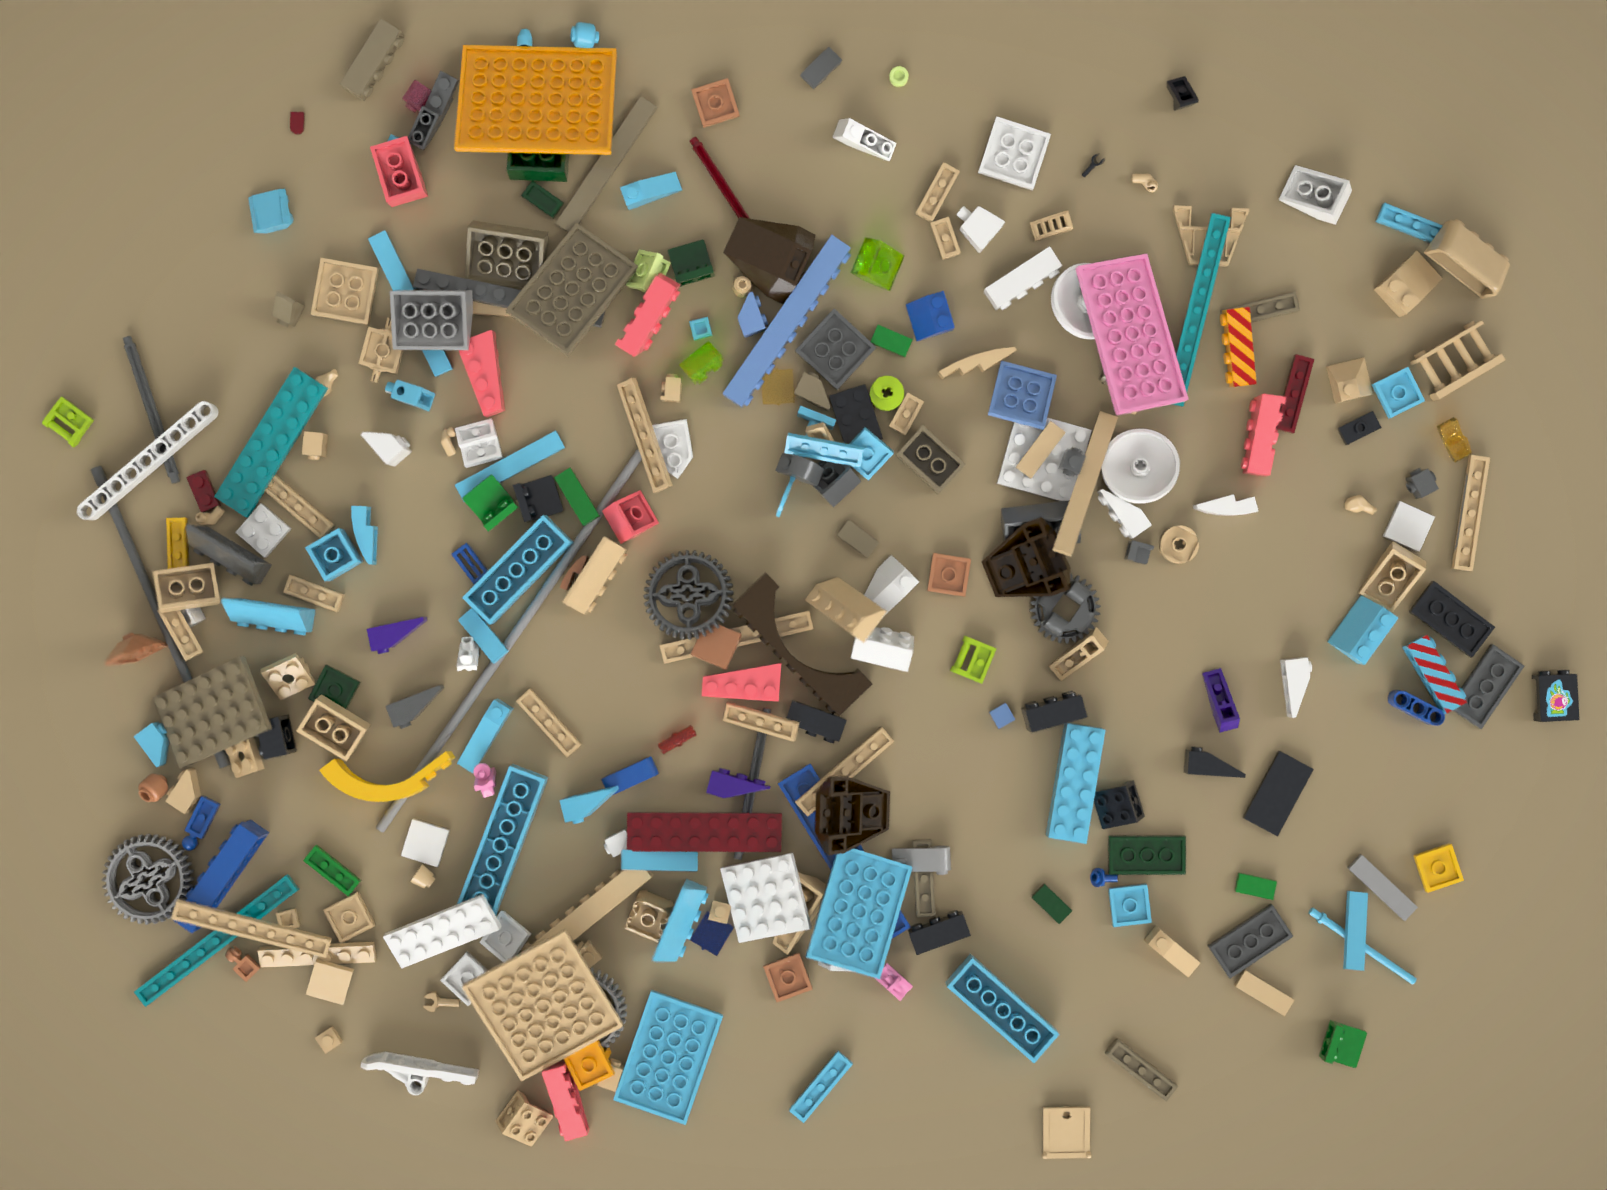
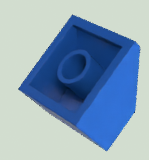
M944 291L924 296L906 304L916 342L954 330L955 326Z

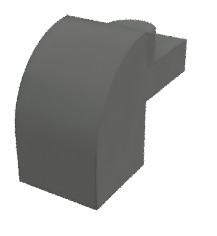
M782 453L775 471L795 477L802 483L818 486L824 468L801 456Z

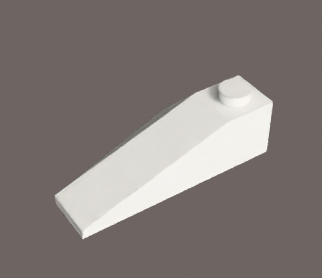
M891 555L877 568L864 596L886 610V615L919 581Z

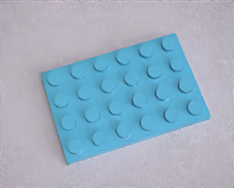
M854 848L844 854H836L805 957L880 979L913 867Z
M651 990L613 1100L686 1125L723 1014Z

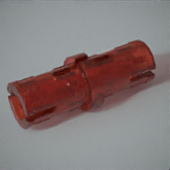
M690 725L678 733H673L665 741L658 743V747L660 750L662 749L661 752L663 754H666V752L677 746L681 747L684 742L697 736L696 731Z

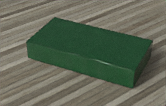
M534 181L530 182L521 195L525 200L552 219H554L564 205L560 199Z
M1045 884L1031 896L1058 924L1072 912V909Z

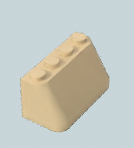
M1460 220L1446 221L1424 253L1479 297L1496 296L1501 290L1509 270V259L1494 251V247L1489 243H1484L1480 240L1477 233L1464 227L1465 224Z

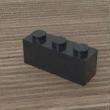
M792 700L786 717L787 719L800 722L799 728L806 730L805 734L816 737L817 734L824 736L823 740L833 744L835 741H840L847 721L843 717Z
M958 910L948 912L947 916L943 918L939 916L931 918L929 923L923 925L922 923L914 924L908 930L916 955L971 936L962 911L958 912Z

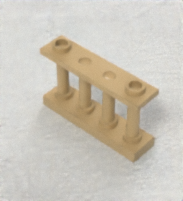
M1473 320L1463 326V331L1427 352L1425 350L1420 351L1414 355L1415 359L1410 361L1411 365L1420 362L1433 383L1435 392L1429 395L1432 401L1443 398L1505 361L1502 354L1496 356L1494 353L1491 354L1476 329L1484 324L1483 321L1475 323ZM1467 333H1470L1484 357V363L1479 366L1477 363H1474L1460 339ZM1452 342L1468 367L1466 369L1468 372L1463 375L1461 373L1458 374L1444 350V347ZM1435 352L1451 376V382L1446 385L1441 383L1427 357Z

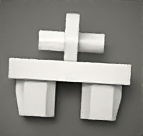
M462 637L457 671L463 669L467 671L477 670L480 647L474 642L473 637Z

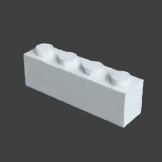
M1049 246L986 287L983 292L995 310L999 308L1004 310L1012 304L1010 301L1017 297L1018 300L1028 294L1027 290L1031 287L1036 289L1044 284L1042 280L1048 276L1052 279L1058 275L1062 264Z

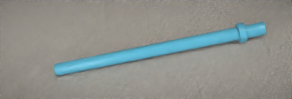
M1313 907L1309 910L1308 914L1316 918L1319 924L1323 923L1345 938V929L1329 919L1327 914L1324 912L1320 913ZM1366 944L1365 953L1412 985L1416 982L1417 978Z

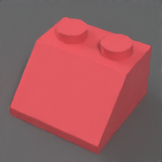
M641 490L613 502L602 510L620 544L635 538L659 524Z

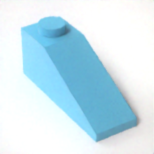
M676 172L639 180L620 187L628 210L682 191Z
M609 787L559 800L565 823L571 821L573 824L584 822V818L595 812L619 790V787Z

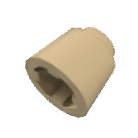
M745 276L738 277L732 285L734 294L740 298L747 297L750 292H753V283Z
M421 864L410 883L421 888H430L435 880L434 874Z

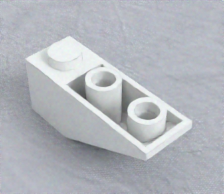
M850 118L839 120L832 137L850 147L886 161H890L896 146L895 142Z
M1104 489L1097 491L1099 501L1103 506L1107 505L1110 510L1108 512L1114 522L1118 521L1121 526L1119 529L1124 537L1132 539L1152 526L1140 508Z

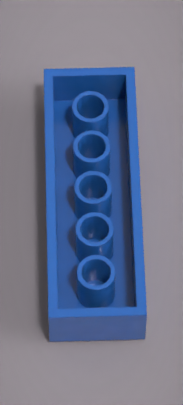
M251 819L241 822L239 825L236 824L230 831L231 837L228 841L225 840L220 845V852L217 857L214 856L209 861V868L206 873L202 872L198 877L197 886L195 888L192 887L186 894V901L217 909L270 832ZM173 920L190 933L202 928L201 926Z

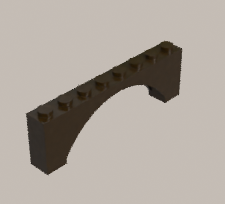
M765 572L732 603L735 607L732 611L739 618L743 616L748 621L746 625L753 632L757 630L761 634L759 639L766 646L770 644L774 648L772 652L780 660L784 658L788 662L786 667L793 674L797 672L801 676L799 680L806 687L810 685L814 689L813 695L819 701L823 699L827 703L825 707L832 714L836 712L840 716L872 683L858 668L854 672L846 673L820 671L803 664L786 649L777 632L774 616V601L776 590L779 586Z

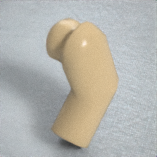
M1148 173L1132 174L1131 176L1132 183H1141L1149 192H1155L1158 188L1157 181Z
M453 427L445 428L442 431L441 444L447 456H452L456 453L451 442V437L456 435Z
M217 506L212 513L200 512L196 514L195 520L201 525H214L224 514L225 510Z

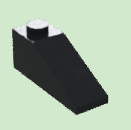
M1191 747V750H1185L1184 773L1239 778H1245L1246 776L1245 773L1209 752L1203 751V747Z

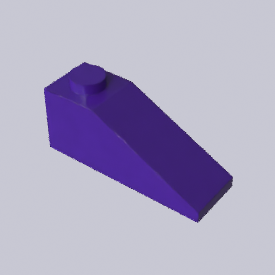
M427 617L368 628L367 634L371 651H377L378 654L389 652V648L395 647L428 621Z
M1221 668L1202 673L1219 733L1238 728L1240 717Z

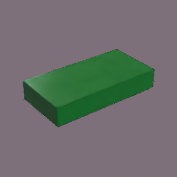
M877 325L870 342L905 358L913 339Z
M1238 872L1234 891L1273 900L1277 881Z

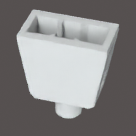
M963 206L957 213V216L964 221L960 228L961 233L979 253L1005 223V221L980 206L973 213Z

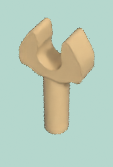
M437 991L429 992L424 996V998L434 1000V1004H425L423 1006L429 1012H435L439 1006L460 1007V999L440 998Z

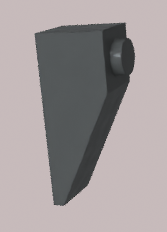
M443 684L385 706L393 727L399 726L400 729L410 726V721L415 720L444 689Z

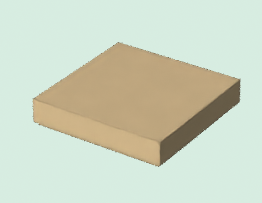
M359 892L323 909L340 943L376 925Z
M316 959L306 995L343 1005L354 969Z

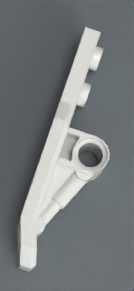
M389 1052L372 1054L365 1057L361 1062L362 1069H384L392 1074L393 1077L405 1083L408 1092L412 1095H419L423 1092L429 1077L441 1078L446 1082L458 1081L464 1085L475 1084L479 1074V1069L444 1064L430 1059ZM414 1081L420 1082L421 1086L416 1085Z

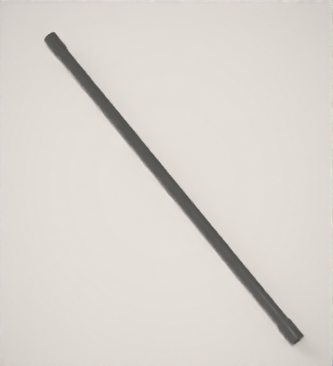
M97 466L90 470L99 488L108 481L102 466ZM103 494L102 496L104 498V501L106 502L107 496ZM116 503L109 509V512L177 669L185 683L193 678L183 656L157 611L159 609L157 595ZM225 750L214 754L220 769L231 765Z

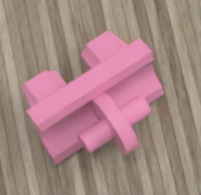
M485 763L477 764L474 767L475 791L481 790L483 798L494 795V787H496L495 767L490 769Z
M888 963L884 965L880 979L875 978L899 1001L913 987Z

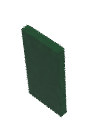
M1108 835V874L1186 875V836Z

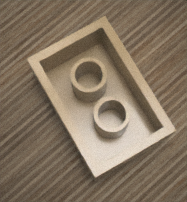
M214 563L153 571L160 613L220 604Z
M321 694L311 706L297 732L347 762L371 724Z

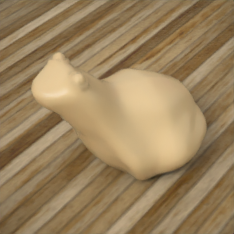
M336 369L317 376L315 379L328 387L324 396H327L332 391L331 386L338 377Z
M1361 495L1348 498L1344 504L1347 511L1355 513L1364 511L1373 515L1377 511V508L1368 503Z

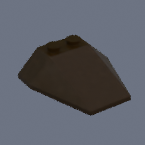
M1042 517L1023 524L982 561L995 597L1054 596L1071 589L1070 566L1065 554L1053 551L1057 534Z
M847 776L828 777L817 791L815 834L826 855L844 854L889 830L890 791Z

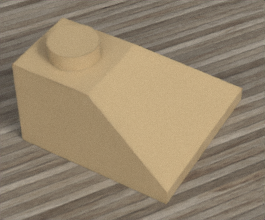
M1365 358L1326 367L1335 404L1373 395Z

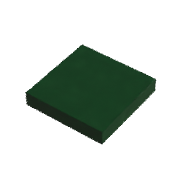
M325 665L308 699L315 702L322 694L347 710L361 682L329 665Z

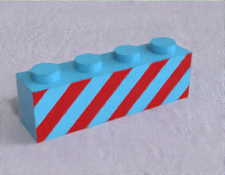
M1424 635L1402 648L1437 708L1442 710L1444 714H1447L1467 703L1465 699L1466 694L1462 688H1458L1455 682V675L1452 671H1448L1445 665V658L1438 654L1435 649V641L1428 637V635Z

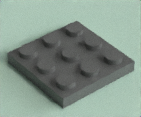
M833 309L795 352L838 390L876 349V346L837 310Z

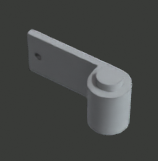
M950 846L892 849L893 861L912 866L911 872H936L937 875H945L951 870Z

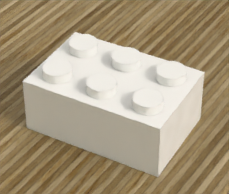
M875 627L864 643L856 637L854 638L851 658L908 672L913 653L914 636L907 632H894L886 627Z

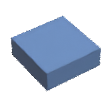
M1006 703L989 712L998 729L1015 720Z

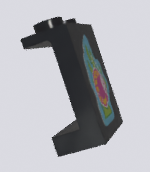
M1557 670V674H1551V671H1538V675H1532V679L1536 680L1538 713H1533V721L1580 720L1577 674L1570 673V670Z

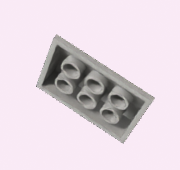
M472 290L390 291L393 350H469L473 315Z

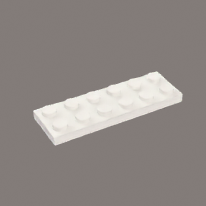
M484 894L387 932L383 938L400 967L404 968L498 931L501 928V924Z

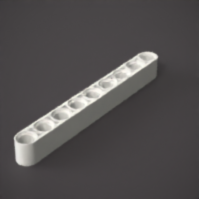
M205 401L198 403L85 499L77 508L78 516L84 520H96L216 419L218 416L217 406ZM209 406L210 413L209 415L205 416L204 409L205 407ZM195 419V426L190 428V420ZM179 431L181 433V437L178 441H176L174 439V435L176 432ZM162 444H165L166 451L164 453L160 452V446ZM149 456L151 463L146 466L145 459ZM135 469L136 476L132 479L130 473ZM120 481L122 487L117 491L116 484ZM103 494L107 496V500L104 504L101 502V496ZM88 507H91L92 513L90 516L86 514V510Z

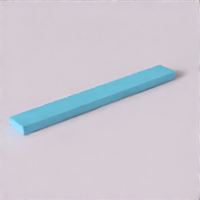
M384 230L368 238L392 289L415 290L387 232ZM422 350L435 377L453 369L444 350Z

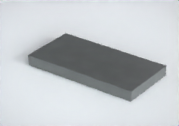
M1491 644L1461 687L1466 694L1465 699L1467 703L1453 711L1477 728L1482 729L1524 668V665Z
M1270 904L1207 946L1230 979L1294 936L1274 906Z

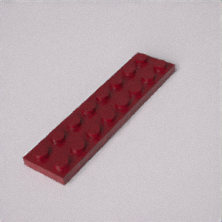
M627 812V850H632L633 852H781L782 813Z

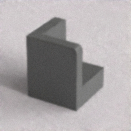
M1131 540L1128 543L1124 559L1146 565L1151 550H1154V546Z

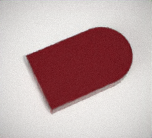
M290 112V130L296 135L302 134L304 131L305 113Z

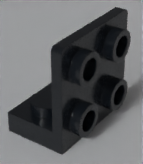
M552 475L524 484L517 483L513 485L524 522L529 523L538 520L542 515L551 516L564 511Z
M1134 780L1127 781L1119 787L1095 792L1094 804L1102 829L1137 823L1145 817Z

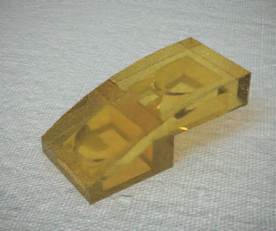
M1453 417L1437 426L1441 439L1455 463L1472 454L1468 439L1463 436L1456 418Z

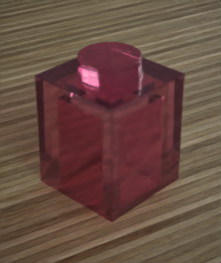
M414 80L402 98L406 103L405 107L413 113L416 111L420 112L421 107L425 106L431 90Z

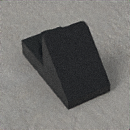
M1186 76L1167 81V88L1173 97L1174 111L1193 106L1199 102Z

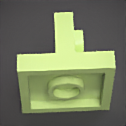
M638 250L633 262L638 265V268L625 286L646 293L656 275L660 273L667 274L671 263L663 259L664 256L659 253Z

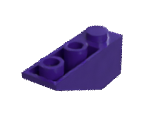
M719 768V770H712L706 793L721 798H731L767 790L771 786L766 785L764 780L754 778V781L747 779V775L741 773L733 775L730 774V770Z

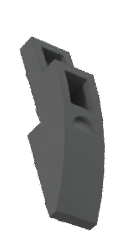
M440 71L425 106L421 107L408 136L411 144L422 150L426 149L454 99L452 96L460 80Z

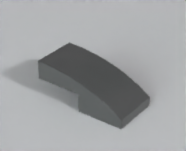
M828 47L801 73L800 77L815 89L827 78L828 74L841 64L842 59Z

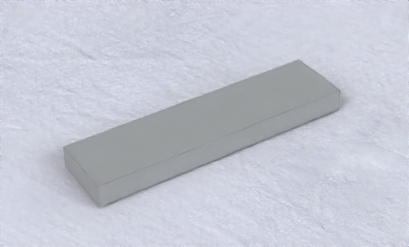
M1360 854L1347 867L1402 920L1406 921L1418 908L1363 855Z

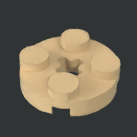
M1183 525L1172 526L1162 534L1159 542V551L1163 557L1175 564L1186 563L1192 560L1199 549V542L1195 532ZM1181 539L1184 547L1177 550L1174 543Z

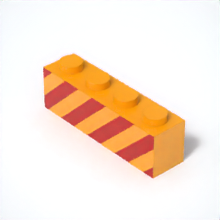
M1250 307L1222 310L1220 323L1224 327L1222 343L1226 349V353L1223 355L1224 363L1227 364L1228 370L1225 373L1226 383H1229V387L1257 384Z

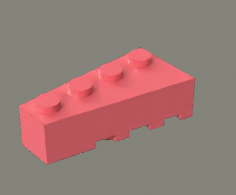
M662 273L656 275L643 297L645 302H641L634 312L636 318L626 325L623 330L626 332L625 336L618 339L615 345L634 357L644 350L648 351L653 343L651 338L660 331L662 327L660 322L663 317L666 318L670 313L671 308L669 306L672 301L675 302L680 294L678 289L681 285Z
M489 330L471 337L469 350H458L482 413L487 418L505 411L496 333L493 330Z
M1261 394L1251 400L1249 405L1251 419H1248L1246 426L1249 433L1248 438L1244 441L1246 454L1241 462L1243 474L1270 476L1275 449L1272 448V445L1276 444L1279 435L1276 426L1282 420L1283 415L1280 412V405L1285 404L1286 397Z
M564 1059L544 1069L542 1075L553 1104L554 1115L559 1122L560 1135L564 1136L565 1141L587 1136L590 1129L578 1087Z

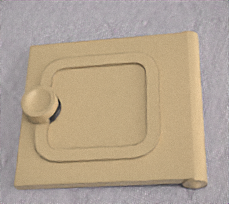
M1090 1106L1043 1107V1159L1091 1158Z

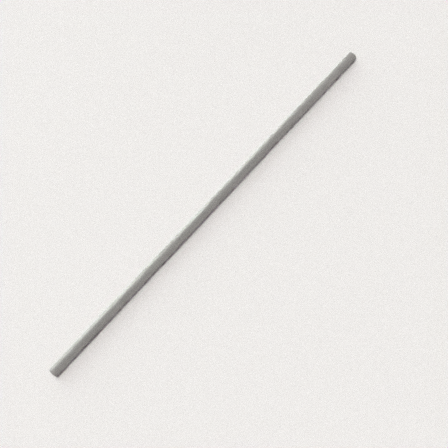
M636 450L597 506L596 510L600 517L582 528L573 541L574 543L568 548L503 642L509 651L604 515L602 510L611 505L642 460L639 450ZM507 654L495 664L490 661L411 777L434 761ZM407 798L394 800L376 826L379 831L384 832Z

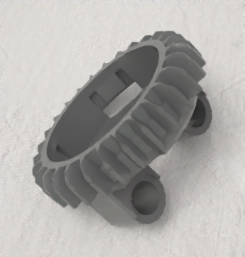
M1071 573L1070 590L1054 596H1032L1036 601L1030 602V604L1035 605L1034 608L1029 609L1030 612H1035V615L1031 617V619H1037L1034 626H1041L1038 632L1045 631V638L1050 634V641H1054L1057 637L1058 643H1061L1062 638H1064L1066 644L1069 643V638L1076 642V636L1082 640V633L1084 632L1088 635L1089 631L1087 629H1094L1092 622H1098L1094 616L1100 615L1096 608H1100L1101 605L1095 604L1099 598L1093 597L1097 591L1090 590L1092 584L1085 586L1086 579L1079 582V575L1072 579ZM1063 594L1080 605L1070 622L1052 612ZM1039 604L1042 605V607H1043V614H1044V620H1043V621L1041 620V617H1042V615H1041V608H1038V607H1039ZM1077 630V631H1075V632L1073 631V632H1069V633H1064V634H1062V633L1065 632V631Z

